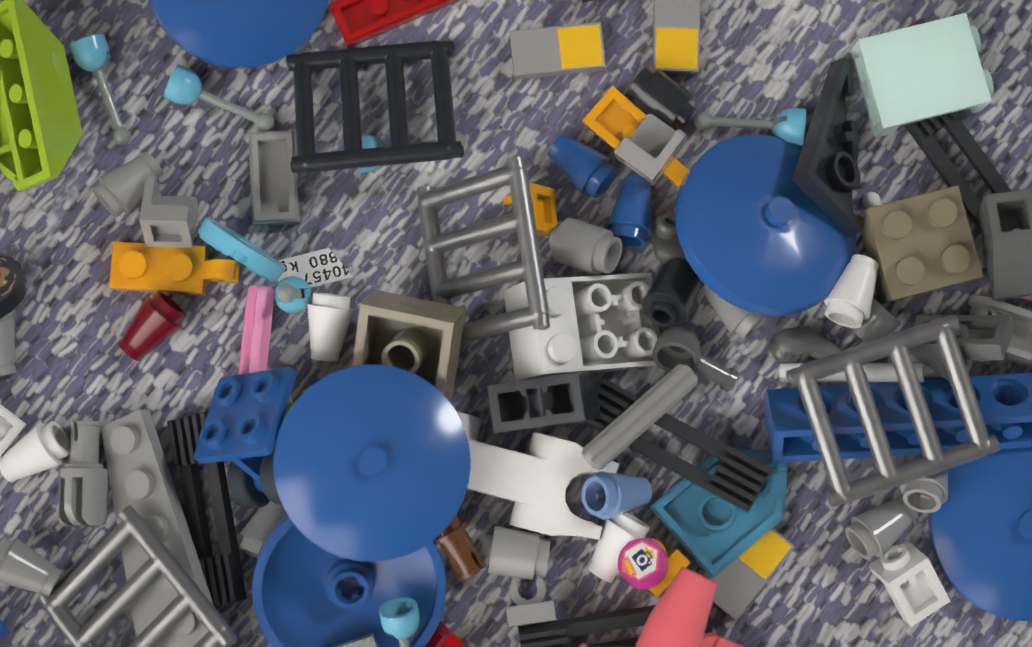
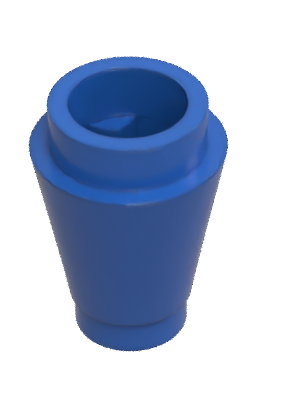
M565 134L560 135L553 142L547 153V156L554 161L582 195L589 193L594 198H598L608 189L618 172V169L611 164V157L573 138H569Z
M632 175L624 177L623 185L606 227L613 232V236L621 239L622 247L646 246L647 238L653 235L651 183L641 176Z

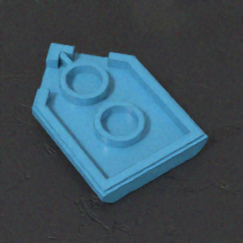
M732 447L771 468V473L749 513L685 478L650 506V509L712 580L785 518L788 463L772 464L770 450L741 449V447ZM710 455L697 468L713 475L721 460Z

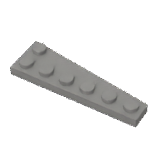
M139 409L101 426L117 526L122 522L118 517L121 511L127 506H133L214 606L149 409ZM134 538L121 549L127 581L149 559V556ZM163 574L131 605L136 638L179 595ZM190 610L155 647H193L208 630Z

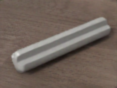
M678 364L582 449V455L587 463L597 470H602L697 386L698 378L693 370L687 365Z

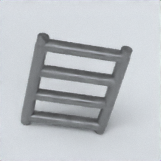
M514 155L508 158V165L436 189H433V186L426 185L417 188L418 208L433 302L452 305L451 298L521 279L525 280L529 307L464 323L461 344L533 326V330H547L550 328L541 256L528 173L523 155ZM510 185L513 213L441 234L437 207ZM517 232L521 260L448 280L444 257L445 252Z
M956 315L938 318L786 371V377L791 386H798L832 488L827 490L828 502L831 507L850 503L1000 451V444L995 435L989 436L955 335V332L960 331ZM934 340L937 341L970 440L946 450H942L909 352L910 348ZM887 356L891 357L924 456L898 466L895 464L863 368V364ZM842 371L845 373L878 472L851 482L816 381Z
M127 506L121 511L118 517L122 522L55 592L52 590L50 596L42 594L38 599L47 614L73 647H98L95 642L163 574L179 595L128 647H155L190 610L208 630L193 647H230L238 639L230 629L229 624L133 506ZM134 538L149 556V559L82 627L67 607L68 604Z

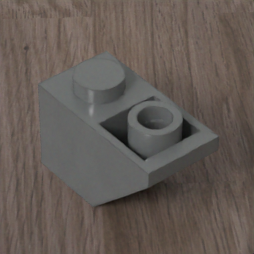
M1032 189L985 195L977 211L992 300L1032 296Z

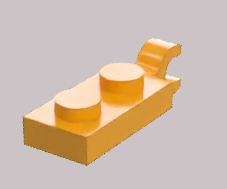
M612 86L585 116L582 122L615 151L625 137L630 139L647 115ZM674 158L663 175L679 189L689 169Z
M113 242L109 288L123 291H160L162 293L206 295L207 282L239 283L240 264H236L235 260H208L209 249L206 246H193V248L146 247V243Z

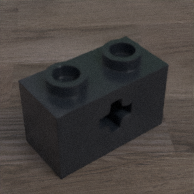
M578 371L487 385L494 433L601 418L595 371Z

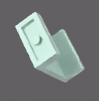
M966 13L858 39L851 50V55L875 138L893 134L901 125L971 108L972 114L981 112L992 101L990 97L994 93L992 77L987 69H982L978 52L981 50L980 36L977 28L974 25L970 26Z

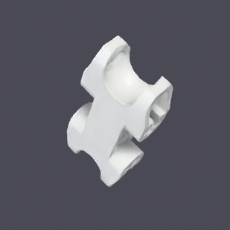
M457 412L466 431L470 449V477L467 490L514 502L509 521L511 526L548 536H578L595 540L600 539L602 526L583 520L571 513L566 504V488L570 481L580 474H595L600 471L617 473L619 463L611 461L602 470L594 469L584 459L582 455L583 447L577 443L539 433L532 434L527 454L477 442L483 419Z

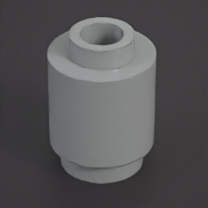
M567 218L561 224L556 225L549 239V247L556 262L594 275H599L602 272L606 274L613 272L622 254V241L620 238L613 236L611 230L574 218Z
M495 526L494 535L484 534L481 557L485 563L489 564V574L533 580V576L545 577L551 539L540 538V533Z

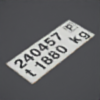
M334 247L279 260L286 269L279 277L278 283L286 277L295 276L304 279L312 288L357 276Z

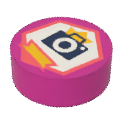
M638 538L630 541L623 547L618 556L617 565L621 576L632 587L650 589L658 585L665 578L668 572L669 561L664 550L654 540Z

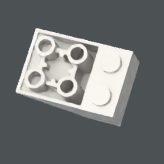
M635 273L544 278L550 328L547 330H533V326L509 331L515 381L578 371H595L596 374L657 366L653 360L652 353L655 343L660 336L659 326L646 316L642 308V301L652 282V274ZM525 281L503 290L506 312L529 307Z

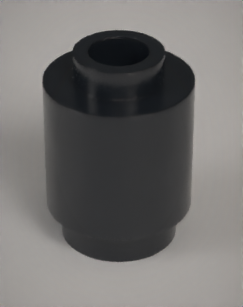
M648 66L639 73L625 93V96L646 115L653 114L672 128L673 126L677 130L683 128L696 110L690 104L694 97L692 93L660 69L654 72Z
M673 258L661 265L642 301L644 313L658 326L678 327L684 324L700 291V278L693 271L687 260Z

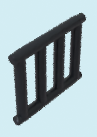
M434 40L287 55L286 64L289 71H293L297 145V156H292L290 163L291 171L293 173H311L463 158L465 153L461 141H456L449 57L454 56V41ZM431 59L438 142L409 144L403 62ZM385 64L391 146L363 149L358 66ZM339 68L344 150L316 153L312 70Z

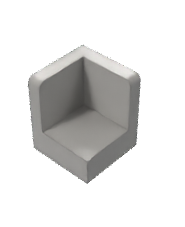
M648 114L630 139L625 137L614 154L616 159L652 185H655L686 143L687 135L680 129L675 131L653 114Z
M146 175L139 217L146 247L193 248L199 207L198 199L194 196H161L155 175Z

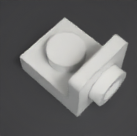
M908 541L890 547L880 558L869 565L872 573L884 583L902 619L910 627L951 602L928 557Z

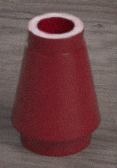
M157 291L152 298L146 296L118 345L128 356L139 362L145 355L149 354L182 328L180 322L185 318L186 313L175 301L160 291Z

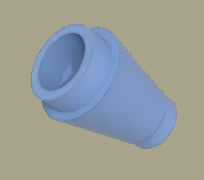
M605 471L595 473L584 483L582 488V502L585 509L590 514L604 520L646 505L652 497V487L646 478Z

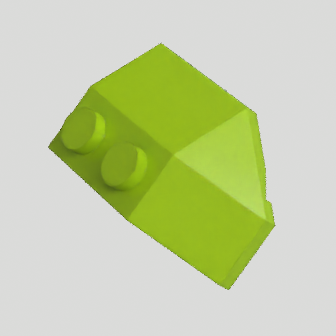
M3 0L0 2V170L7 178L13 181V185L18 191H27L58 178L83 133L64 45L23 0Z

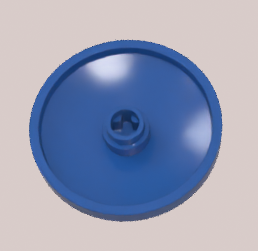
M148 0L160 26L179 47L199 60L231 69L262 67L277 62L293 53L308 40L319 26L329 0Z
M766 135L736 136L726 139L707 150L690 168L681 183L676 199L675 223L678 239L687 261L693 271L710 290L728 303L745 311L766 316H788L809 310L829 296L844 269L850 263L852 256L855 255L857 233L847 236L792 181L802 148L783 139Z
M353 366L320 379L309 387L292 405L282 422L275 443L273 459L274 478L279 498L289 518L314 544L332 554L351 560L364 562L393 560L416 552L429 544L447 528L463 502L469 483V442L464 426L454 407L428 381L411 372L392 366Z
M1032 447L1000 449V451L989 454L986 457L948 469V499L945 503L941 504V508L938 511L929 513L928 517L930 544L941 572L950 585L964 599L977 608L998 617L1032 621Z
M288 514L275 525L265 539L256 560L252 582V598L256 618L263 634L272 647H331L371 633L375 634L379 647H400L399 639L391 637L384 632L381 625L379 608L386 601L401 597L411 598L417 602L420 617L418 629L413 636L408 637L409 647H425L438 627L446 600L444 564L439 548L435 545L434 541H431L416 552L393 560L379 562L356 561L339 557L314 544L295 526Z

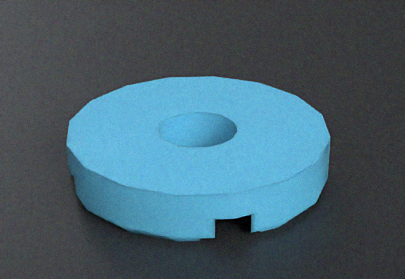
M205 217L201 223L198 233L204 241L224 255H229L244 264L246 269L270 282H277L285 271L286 267L281 262L228 227L209 217Z

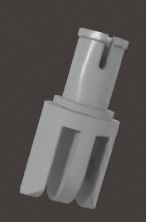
M70 421V463L65 464V468L60 469L59 524L64 527L75 525L102 526L107 522L108 469H104V465L99 464L101 422Z

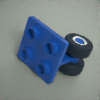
M291 367L222 377L218 381L204 426L200 432V438L193 458L200 464L231 460L227 472V485L233 500L243 508L265 507L269 500L275 504L282 505L275 484L273 459L274 446L297 375Z

